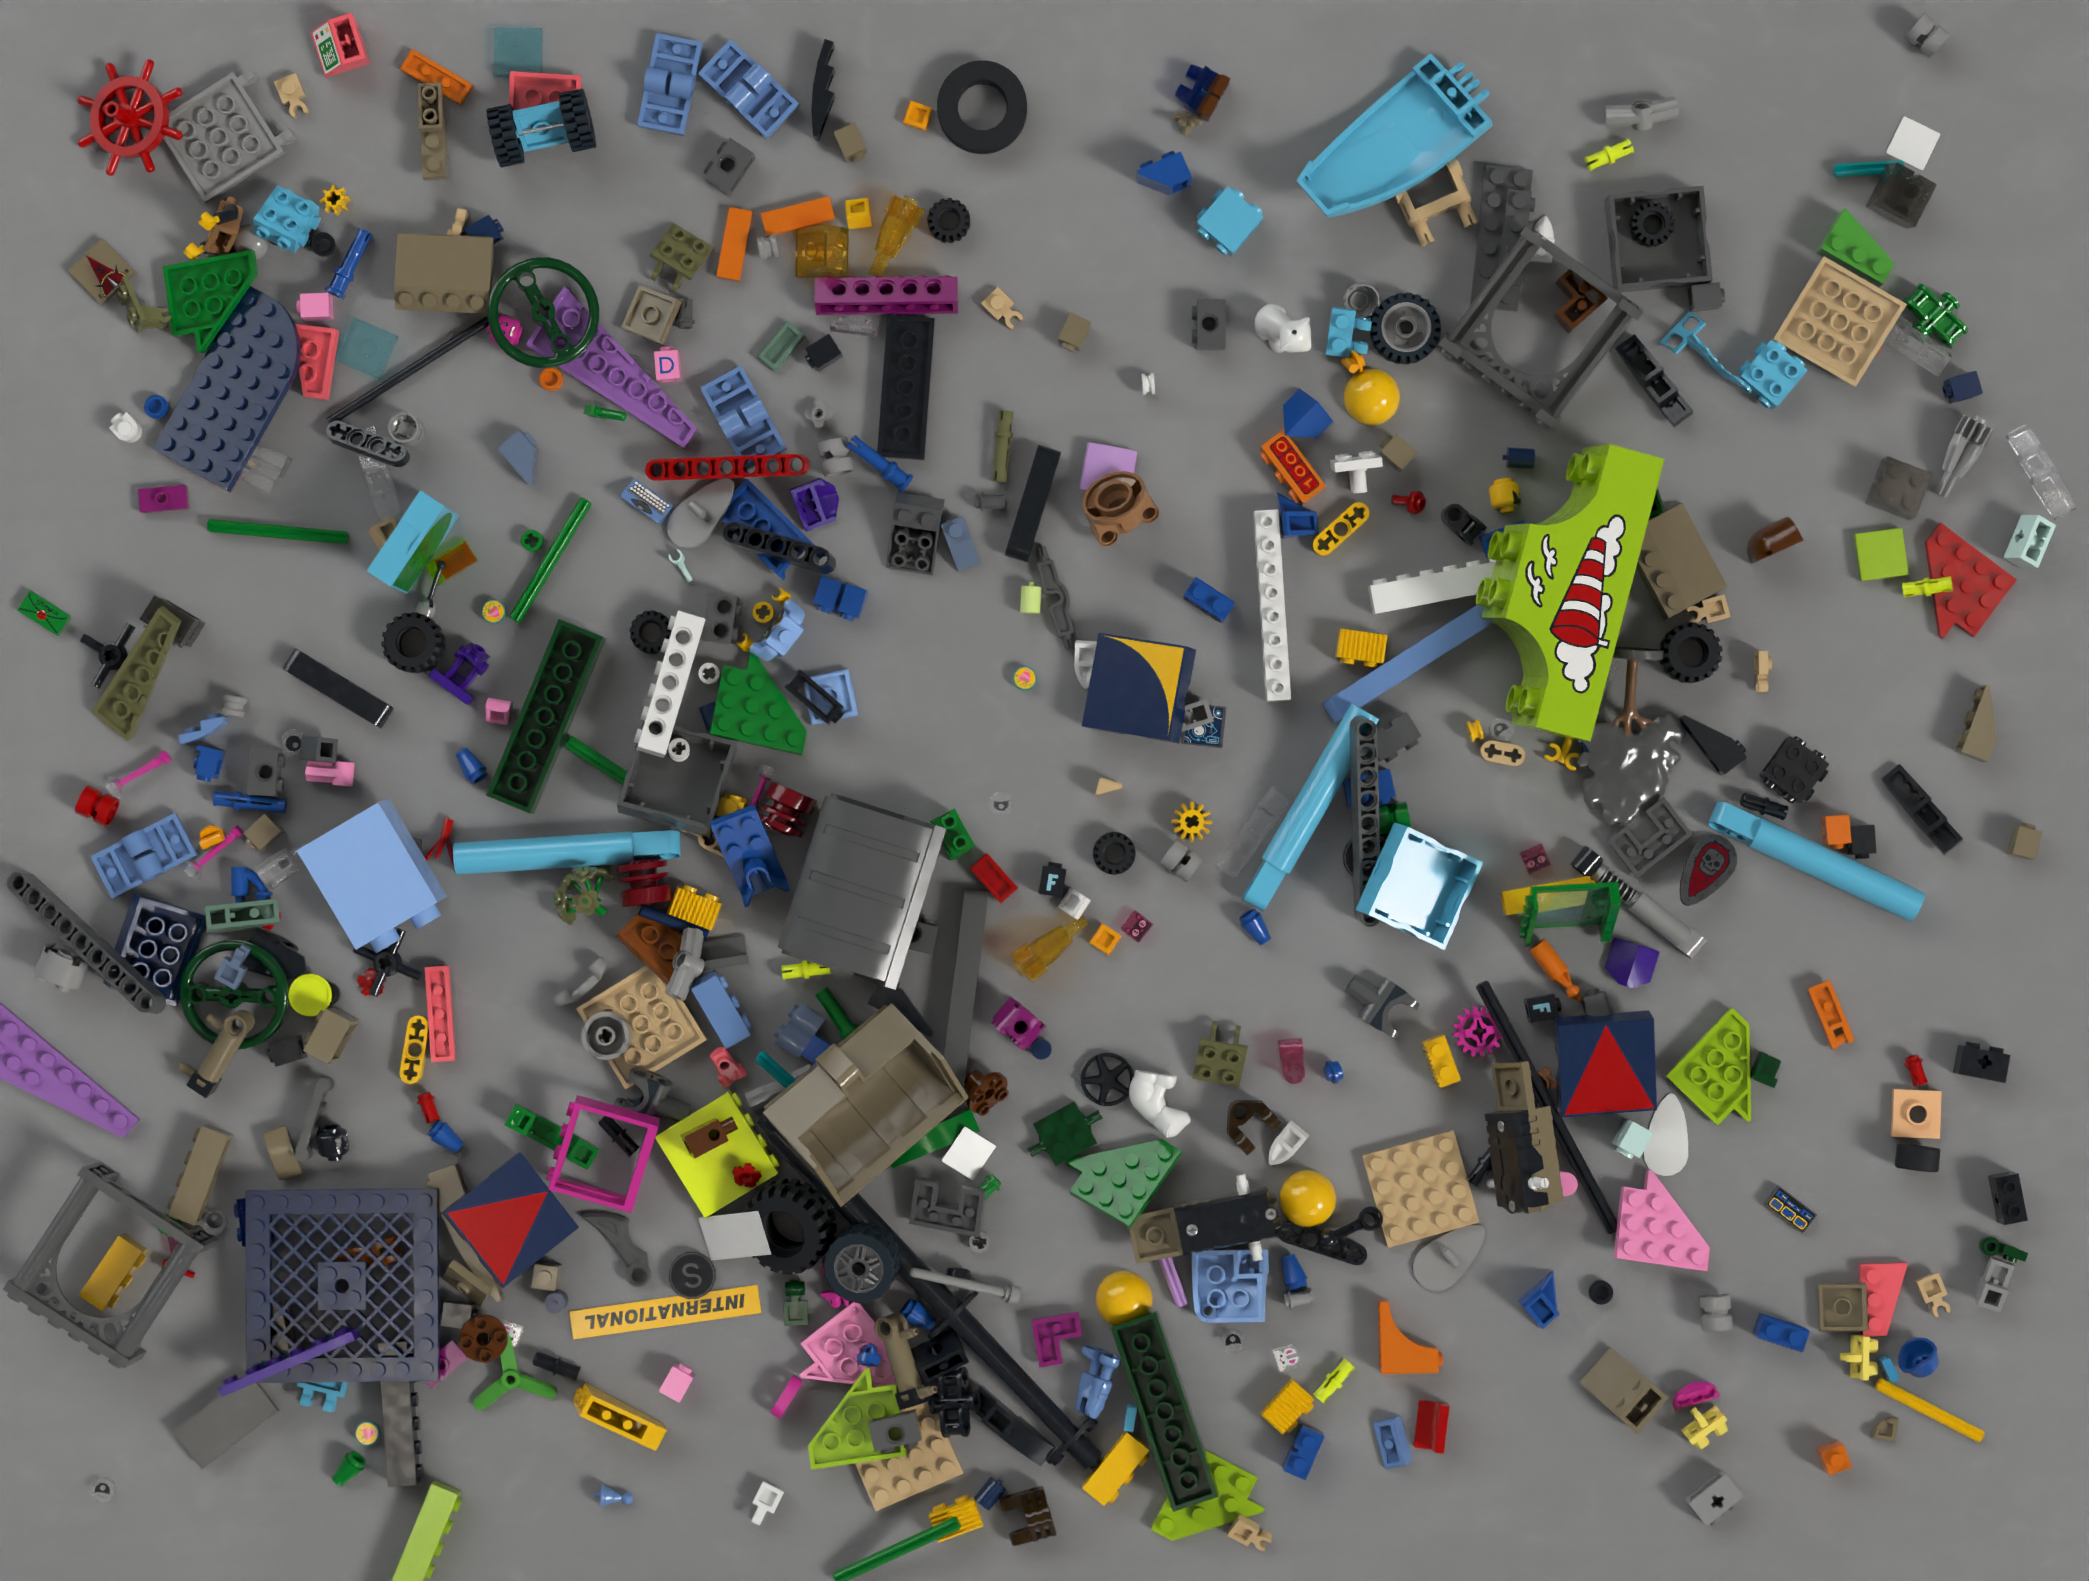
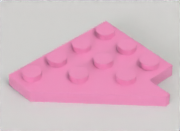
M1652 1170L1645 1171L1644 1190L1621 1187L1614 1249L1615 1259L1704 1272L1708 1271L1710 1247Z
M852 1302L800 1343L814 1361L813 1364L799 1374L801 1378L854 1384L864 1369L868 1367L857 1363V1354L863 1353L865 1346L873 1343L877 1349L876 1354L881 1355L880 1365L870 1367L873 1387L896 1383L884 1343L875 1333V1321L861 1303Z

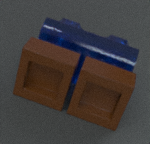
M1191 64L1185 77L1195 82V85L1190 89L1180 84L1175 97L1184 103L1185 109L1208 122L1227 89L1231 78L1223 74L1220 75L1207 66L1202 69Z

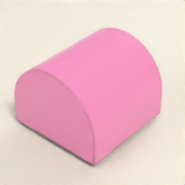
M488 698L485 705V722L509 725L513 702Z
M1559 1170L1563 1196L1572 1195L1578 1186L1576 1177L1568 1171Z

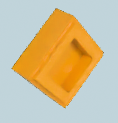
M910 100L903 124L926 131L933 108Z
M1101 923L1089 943L1110 955L1122 935Z

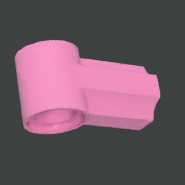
M308 761L305 771L306 781L353 787L355 763Z

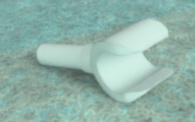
M677 549L680 558L674 561L669 554V560L678 566L687 582H690L693 579L685 567V557Z

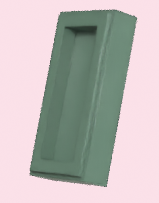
M786 321L758 354L757 358L776 373L806 336L789 321Z

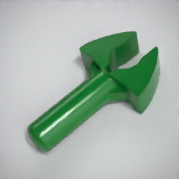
M585 405L583 413L590 417L604 420L607 418L625 421L627 418L626 412L600 408L595 405Z

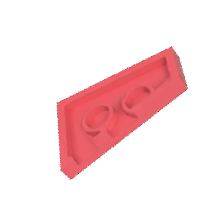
M510 71L509 104L512 105L513 110H519L559 101V93L582 88V75Z
M295 324L301 344L299 374L303 396L329 401L339 330Z
M1907 1262L1858 1264L1859 1282H1866L1868 1331H1861V1335L1887 1336L1908 1265Z

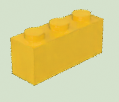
M125 1233L119 1235L79 1293V1296L101 1311L109 1307L112 1309L120 1298L117 1295L122 1287L125 1289L132 1281L133 1276L131 1274L134 1269H139L145 1262L147 1257L144 1254L148 1249Z
M1124 1431L1083 1482L1082 1489L1103 1506L1108 1502L1112 1504L1120 1494L1117 1491L1123 1483L1127 1485L1134 1477L1133 1470L1137 1465L1143 1466L1149 1458V1447L1131 1432Z

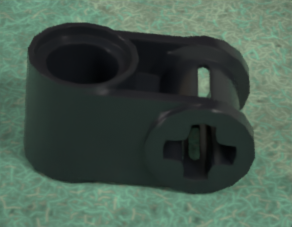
M1450 504L1441 512L1442 522L1469 546H1472L1474 544L1473 540L1477 535L1487 528L1478 518L1471 515L1459 504ZM1449 509H1455L1458 512L1457 521H1451L1448 518L1447 513Z

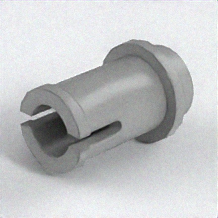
M1311 1288L1295 1292L1288 1290L1287 1293L1283 1294L1285 1308L1290 1307V1309H1293V1306L1314 1303Z

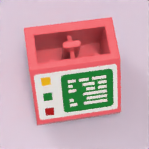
M352 13L329 19L311 32L325 78L371 64L358 21Z

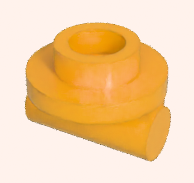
M1353 350L1350 351L1349 358L1343 357L1341 359V364L1351 373L1363 372L1365 361L1362 354H1357Z
M215 825L206 826L199 832L201 840L199 844L203 850L225 840L223 830Z

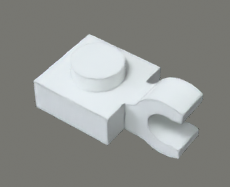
M763 1480L752 1502L758 1508L751 1522L760 1526L767 1511L774 1514L784 1494V1490Z

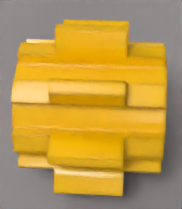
M332 185L329 191L323 189L325 197L320 202L326 204L325 211L327 213L334 210V213L339 216L341 210L348 211L346 204L351 201V198L345 195L346 190L344 188L337 190L336 186ZM335 196H338L340 200H337L336 205H334L331 201L335 200Z

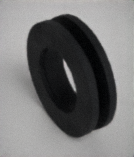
M986 60L968 62L953 70L944 80L937 99L938 118L943 132L957 147L975 154L994 153L1014 142L1025 125L1027 117L1025 90L1017 76L999 63ZM978 84L997 88L1004 96L1007 104L1003 120L996 127L989 130H975L968 127L961 120L958 113V102L962 94L968 88Z

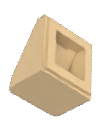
M393 517L372 526L369 530V534L379 551L397 526Z
M1101 778L1099 779L1095 796L1121 789L1122 783Z

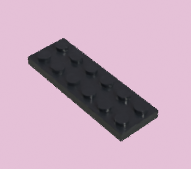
M887 314L877 453L884 458L923 461L925 459L935 318Z

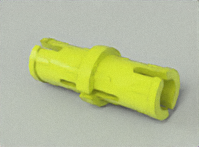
M1626 139L1614 146H1605L1602 151L1584 157L1586 164L1594 160L1596 161L1587 166L1588 170L1593 171V169L1607 163L1611 165L1615 163L1616 159L1634 153L1633 146L1623 149L1632 144L1631 141Z
M1951 576L1938 579H1929L1928 577L1921 581L1903 582L1904 598L1917 595H1926L1927 597L1934 593L1952 592Z
M805 960L798 964L781 965L783 972L792 971L782 973L783 980L798 977L809 979L810 976L831 974V971L828 967L820 968L825 966Z
M1343 1358L1331 1374L1328 1373L1326 1375L1327 1379L1313 1395L1325 1404L1335 1390L1343 1386L1342 1382L1355 1370V1367L1347 1359Z

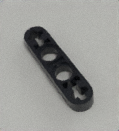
M339 420L329 423L326 427V434L335 445L394 467H403L409 462L410 454L406 447L399 442ZM341 430L344 435H342V434H340V433H336V435H334L333 433H334V432H339V431ZM356 436H363L361 443L352 444V440ZM382 443L384 445L381 451H372L375 444ZM400 452L402 453L401 456H396V458H394V456H393V454H392V453H394V454L399 455Z
M1291 1221L1282 1222V1226L1277 1230L1281 1241L1352 1265H1361L1367 1259V1251L1363 1245L1344 1238L1338 1240L1340 1250L1337 1253L1328 1252L1319 1243V1235L1322 1232L1320 1230L1302 1227ZM1292 1226V1231L1299 1233L1300 1228L1304 1229L1300 1235V1243L1295 1242L1297 1240L1296 1236L1290 1235L1288 1238H1285L1282 1229ZM1314 1233L1317 1235L1318 1241L1314 1246L1305 1244L1304 1237L1306 1234ZM1345 1243L1349 1244L1348 1250L1355 1251L1356 1248H1360L1359 1252L1363 1254L1361 1258L1357 1257L1356 1261L1348 1253H1345V1258L1340 1257L1344 1252Z

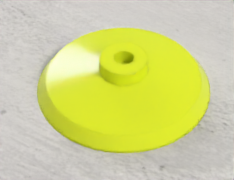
M304 974L293 981L289 988L288 998L292 1008L297 1013L304 1016H316L321 1010L324 1011L330 1005L332 991L330 985L323 977L316 974Z

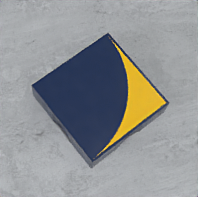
M1098 633L1082 727L1179 744L1185 715V698L1191 682L1196 649L1176 644Z

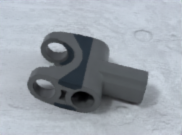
M1355 974L1344 991L1365 1005L1358 1015L1359 1018L1396 1039L1400 1033L1393 1029L1389 1022L1388 1013L1390 1009L1397 1004L1409 1005L1416 1010L1420 1006L1404 989L1386 977L1383 978L1378 987H1375Z
M639 1068L631 1069L628 1073V1079L635 1083L642 1090L643 1094L633 1099L617 1098L614 1103L618 1107L656 1118L658 1115H661L676 1122L686 1118L691 1104L668 1095L673 1086V1083L668 1078Z

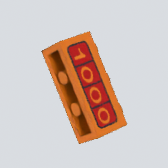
M1284 429L1260 447L1261 453L1259 455L1267 466L1269 464L1273 466L1276 470L1273 473L1280 484L1285 483L1290 489L1288 494L1295 503L1299 502L1303 505L1325 489L1326 485L1291 438L1285 436Z

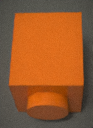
M1849 814L1820 817L1823 845H1830V849L1845 848V843H1852Z
M1835 1441L1816 1448L1823 1471L1828 1475L1852 1468L1845 1446L1841 1442Z

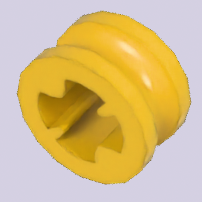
M759 602L753 608V616L758 622L767 623L773 618L774 609L767 602ZM767 606V611L770 610V615L760 619V614L757 615V609Z
M1475 719L1473 723L1470 721L1466 722L1471 742H1474L1476 738L1484 739L1479 719Z

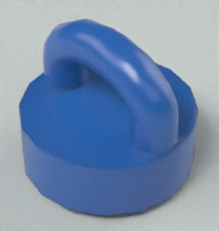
M873 1343L867 1344L863 1349V1353L857 1354V1363L859 1365L868 1367L880 1365L881 1355L876 1354L877 1349Z

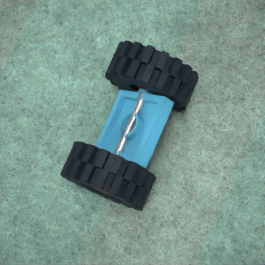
M583 89L559 93V101L519 110H513L511 104L486 110L491 141L500 168L524 163V152L563 143L569 142L572 152L596 148L594 126Z

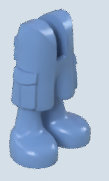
M1083 1345L1082 1354L1090 1359V1369L1081 1374L1075 1410L1096 1419L1100 1412L1103 1411L1105 1400L1108 1398L1113 1385L1110 1378L1114 1370L1120 1366L1122 1360L1120 1356L1109 1353L1107 1350Z

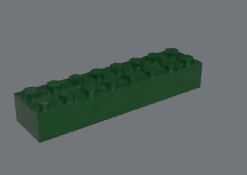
M558 619L486 796L527 813H535L606 638Z
M1158 1311L1112 1326L1111 1330L1172 1511L1174 1512L1219 1497L1220 1493Z

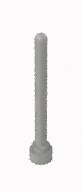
M911 1268L909 1271L911 1277L1002 1297V1300H1005L1007 1304L1017 1305L1020 1299L1021 1288L1019 1286L1009 1285V1287L1005 1286L1002 1288L918 1268Z

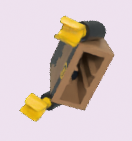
M225 197L224 201H220L213 216L208 212H204L200 216L202 220L198 221V223L208 230L206 241L200 243L199 248L193 242L185 248L184 254L189 259H197L202 252L205 254L209 252L218 256L229 253L238 235L243 214V208L238 206V201L235 198Z

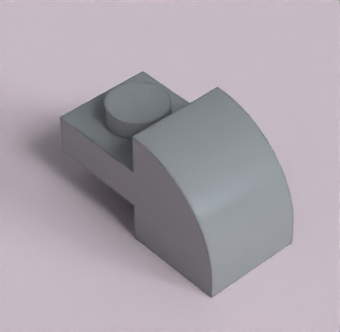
M1990 1256L1984 1275H1980L1976 1289V1304L1978 1306L2001 1313L2008 1294L2007 1286L2015 1268L2013 1263Z

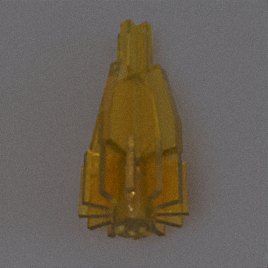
M892 195L885 210L886 216L881 224L875 247L878 253L869 270L870 274L881 277L890 257H896L910 237L914 227L918 226L925 210L916 205L917 200L907 195H904L903 199Z
M1081 915L1078 920L1074 919L1065 927L1060 925L1038 937L1029 945L1027 943L1022 945L1011 954L1012 960L1016 963L1014 965L1015 970L1021 977L1025 975L1028 980L1034 982L1048 971L1046 967L1057 960L1073 942L1072 937L1089 925L1088 921Z

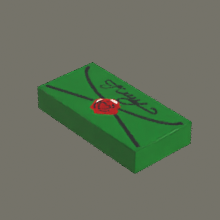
M31 590L17 609V611L56 636L61 634L72 617Z

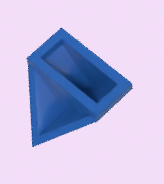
M1300 388L1283 405L1285 436L1317 439L1333 422L1320 403Z
M1277 492L1282 539L1319 535L1316 511H1310Z
M1553 1271L1518 1300L1520 1305L1541 1329L1546 1327L1560 1314L1557 1311Z

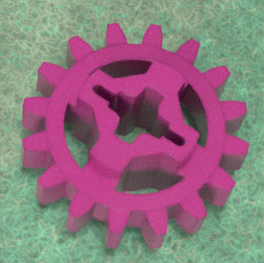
M1475 1005L1472 1006V1012H1469L1466 1008L1463 1009L1465 1015L1463 1017L1460 1015L1456 1016L1460 1021L1459 1024L1454 1023L1452 1025L1457 1028V1032L1452 1033V1036L1459 1038L1455 1044L1457 1046L1463 1045L1461 1050L1463 1053L1469 1049L1470 1056L1473 1057L1476 1052L1479 1053L1480 1057H1484V1051L1486 1050L1492 1054L1493 1050L1491 1047L1499 1048L1500 1045L1497 1039L1503 1038L1499 1034V1030L1490 1013H1486L1485 1006H1482L1480 1011H1478ZM1481 1015L1488 1018L1492 1025L1484 1024ZM1471 1017L1470 1025L1463 1029L1465 1022ZM1477 1024L1480 1028L1484 1029V1032L1480 1033L1479 1038L1472 1033L1473 1030H1476ZM1489 1034H1493L1491 1041L1486 1044V1038ZM1470 1037L1473 1039L1476 1047L1469 1045L1464 1038Z

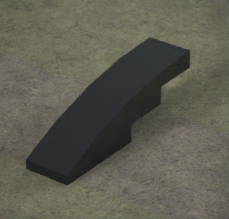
M824 39L818 58L812 92L813 137L816 141L820 140L836 98L834 92L828 91L835 75L834 67L828 65L835 45L833 41Z
M1635 334L1615 348L1639 384L1673 427L1693 414L1691 407L1678 393L1677 387L1664 373L1663 367Z
M1900 764L1881 778L1900 805L1943 855H1946L1963 841L1960 834L1949 824L1947 817L1931 801L1932 798Z

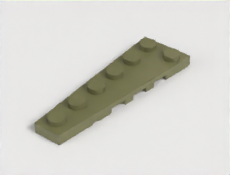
M164 606L158 608L91 711L126 741L131 740L136 732L182 622Z

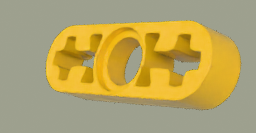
M1361 502L1352 504L1313 540V551L1319 556L1329 555L1368 519L1369 508ZM1354 508L1357 510L1362 508L1364 510L1362 513L1364 518H1356L1352 522L1356 526L1352 528L1350 522L1343 517L1347 515L1349 519L1355 513L1353 511ZM1337 523H1344L1347 526L1348 530L1344 536H1338L1334 532V526ZM1330 531L1331 536L1338 540V542L1335 544L1332 540L1327 545V551L1325 549L1319 550L1317 548L1319 546L1318 540L1325 541L1329 537L1326 532Z
M423 1015L412 1017L407 1024L399 1072L401 1080L407 1084L418 1082L423 1075L429 1040L428 1018ZM419 1019L421 1024L425 1025V1029H421L419 1032V1037L424 1036L423 1041L421 1039H410L411 1035L416 1036L417 1028L413 1027V1023H417ZM412 1043H418L421 1046L422 1051L419 1056H412L409 1053V1046ZM407 1058L410 1060H420L419 1064L414 1063L413 1070L417 1072V1076H413L412 1080L409 1079L408 1074H405V1071L411 1068V1062H406Z

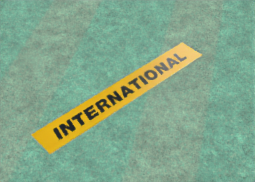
M758 1285L709 1291L698 1298H687L681 1295L569 1311L574 1340L761 1313Z

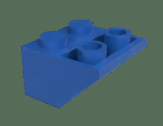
M1170 151L1161 156L1162 160L1155 163L1152 160L1141 164L1139 166L1140 169L1137 170L1136 181L1138 184L1168 196L1191 186L1192 176L1181 151L1176 154L1174 151Z

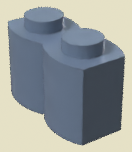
M801 1003L800 1006L794 1005L788 1014V1017L791 1018L786 1026L781 1024L774 1034L777 1037L775 1043L796 1058H800L806 1046L826 1020L804 1003Z

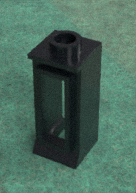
M799 669L797 671L798 674L789 684L785 685V688L828 725L832 722L836 724L844 715L842 712L844 706ZM805 682L834 706L827 715L798 691Z

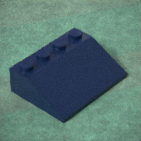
M133 893L114 950L164 995L166 1004L178 1007L182 974L188 962L196 953L206 924V916L158 899ZM120 969L117 971V976L120 974ZM104 979L103 983L106 986H108L111 989H115ZM136 984L133 986V991L136 989Z

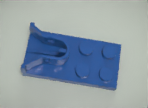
M748 479L733 492L730 505L721 519L726 525L730 522H738L815 545ZM740 531L735 533L738 537L740 536ZM762 537L755 540L754 546L761 543ZM779 544L775 552H780L784 544ZM805 550L800 551V552L798 553V555H797V558H798ZM757 555L782 580L786 578L785 570L791 564Z
M754 804L709 821L741 893L745 908L749 907L752 896L775 887L785 892L790 891L785 873Z

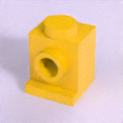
M725 793L724 797H721L717 816L722 817L746 808L748 799Z

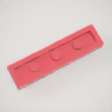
M450 965L424 967L431 1062L455 1061L456 1048Z

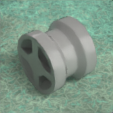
M772 234L768 238L757 237L761 260H766L769 256L780 257L776 234Z
M224 695L223 700L225 704L221 708L220 713L244 717L243 707L247 704V699Z

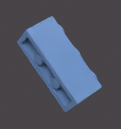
M713 970L693 981L691 990L724 1047L727 1049L751 1036L750 1027H752V1024L746 1014L741 1015L738 1009L741 1005L735 994L730 996L726 989L729 987V984L724 975H718L716 970Z

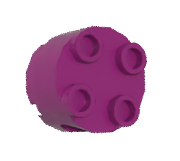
M1012 996L993 1016L994 1020L991 1022L1004 1036L1009 1033L1011 1035L1009 1038L1021 1050H1024L1026 1047L1029 1048L1046 1028L1042 1021H1039L1034 1014ZM1017 1021H1022L1018 1027H1014Z

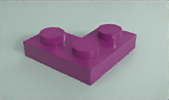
M1078 1311L1031 1319L1039 1368L1063 1364L1059 1340L1082 1336Z

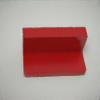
M1419 1400L1413 1443L1415 1448L1430 1449L1434 1453L1444 1454L1450 1408L1448 1403Z

